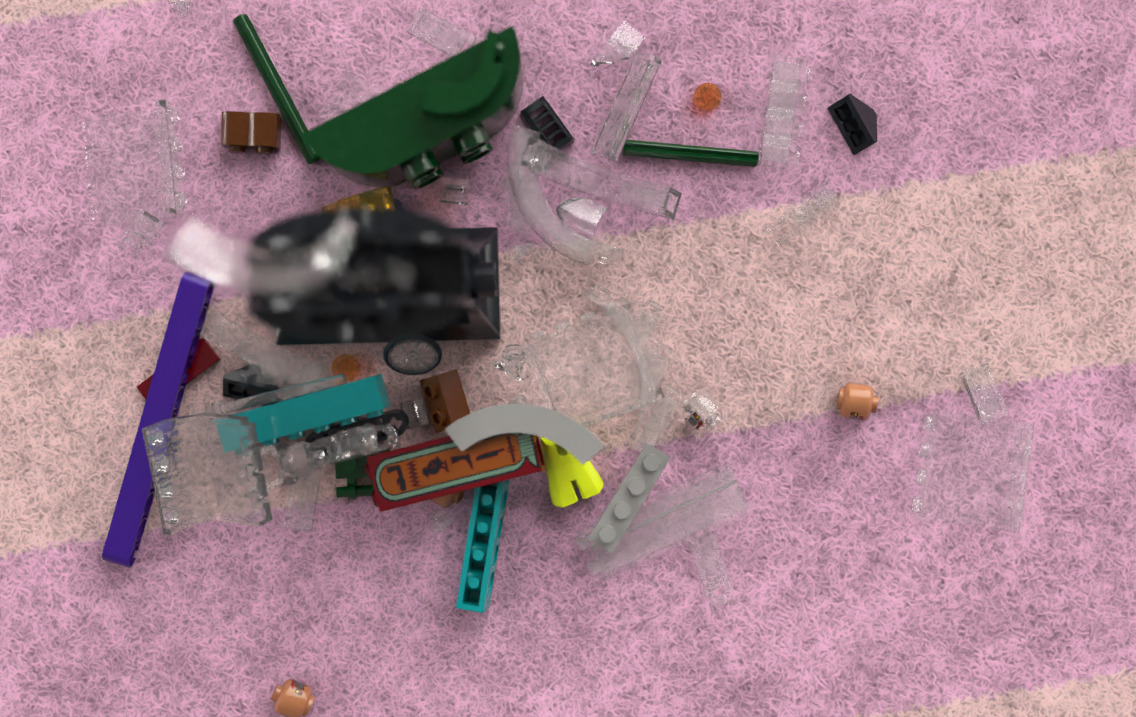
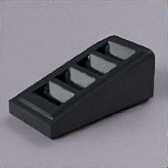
M544 96L521 111L551 157L574 142V138ZM543 106L545 111L533 119L530 114ZM548 115L552 118L541 127H538L536 124ZM556 124L558 128L546 136L543 134L546 129ZM562 133L564 137L551 145L549 140Z

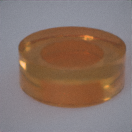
M703 83L694 92V103L702 111H712L721 102V91L715 84Z
M342 354L334 359L332 373L338 380L344 382L352 381L359 375L360 363L353 355Z

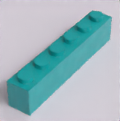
M381 373L228 415L217 421L226 451L236 449L237 453L240 454L253 450V445L262 442L263 447L279 443V437L288 435L289 440L305 436V430L312 428L317 433L331 429V423L340 421L341 426L357 422V416L367 414V418L383 415V409L390 406V401Z

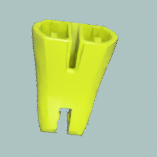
M540 437L552 504L564 508L576 503L578 498L574 489L577 487L582 499H587L600 493L604 482L590 460L582 465L565 448L549 439Z

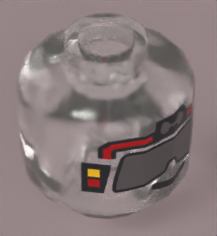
M694 390L681 405L684 408L682 410L683 418L698 431H702L707 427L712 430L722 419L719 415L722 410L721 403L706 390H701L700 392Z

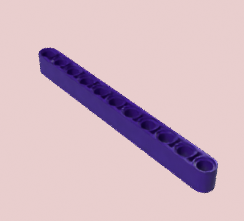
M185 272L181 278L104 545L102 560L129 568L135 562L136 558L133 556L135 550L138 551L185 391L189 375L186 372L188 367L191 368L215 284L213 279L190 272Z

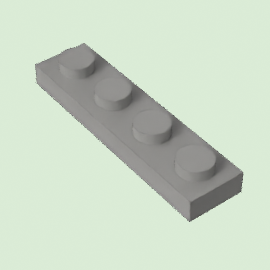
M645 443L588 536V539L613 553L671 457Z

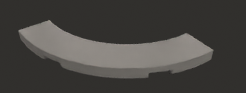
M504 404L483 408L460 418L445 428V431L462 452L484 439L505 433H527L549 439L565 448L582 465L586 464L606 447L595 434L571 417L549 408L529 404Z

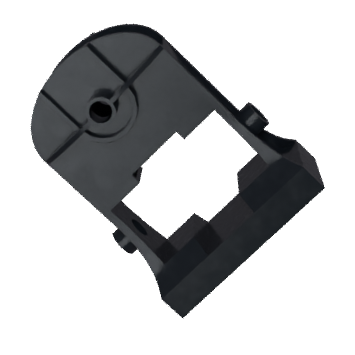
M351 207L315 211L285 218L267 226L253 236L248 243H245L248 266L249 303H247V310L262 324L276 330V345L390 342L392 339L419 334L435 341L501 339L499 235L497 227L454 228L444 221L417 212L398 209ZM408 339L400 342H419L423 340Z

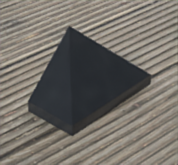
M848 94L827 107L853 155L877 142V115L874 109L852 94Z
M255 363L226 373L223 376L224 397L260 406L278 402L279 387L262 364Z

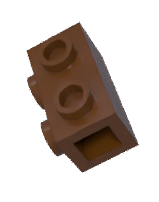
M457 369L419 380L435 433L445 431V428L470 414Z

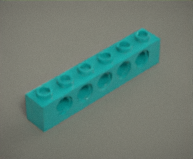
M510 480L475 488L456 604L458 609L484 613L490 608Z

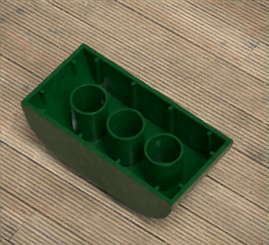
M511 25L498 32L500 34V42L505 43L502 60H496V63L505 65L506 68L501 87L485 106L474 113L457 118H439L424 115L421 109L427 80L446 84H458L468 80L475 74L481 63L485 39L301 135L309 147L321 159L341 175L358 184L369 187H391L407 181L411 183L414 190L430 185L444 175L439 166L440 163L459 154L463 164H468L490 153L493 150L490 137L503 130L513 118L519 106L523 89L520 49L513 26Z

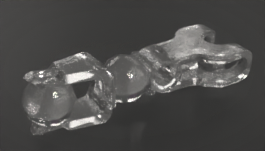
M382 424L372 427L358 426L312 443L301 441L291 446L286 443L268 445L250 452L240 453L237 456L241 460L237 469L238 479L248 489L246 496L255 497L266 491L293 485L298 481V477H306L317 468L390 450L396 446L398 435L392 425ZM384 431L388 435V440L384 445L377 443L376 434L378 432ZM324 448L327 450V457L324 455ZM273 454L275 458H279V466L282 471L278 472L277 480L270 482L273 476L272 466L264 456Z

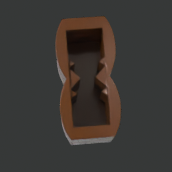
M224 111L222 112L221 145L229 148L228 152L244 154L246 149H256L258 154H273V150H281L282 117L277 113Z

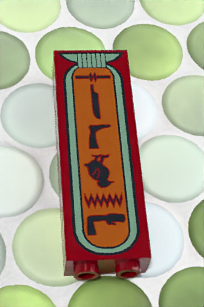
M505 433L492 436L474 444L464 452L459 449L450 436L368 456V463L365 465L367 477L369 480H372L374 491H372L373 503L379 508V512L547 470L539 436L527 433Z

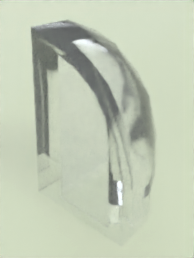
M583 197L566 199L556 207L560 223L568 231L590 243L597 232V225L603 219L607 207Z

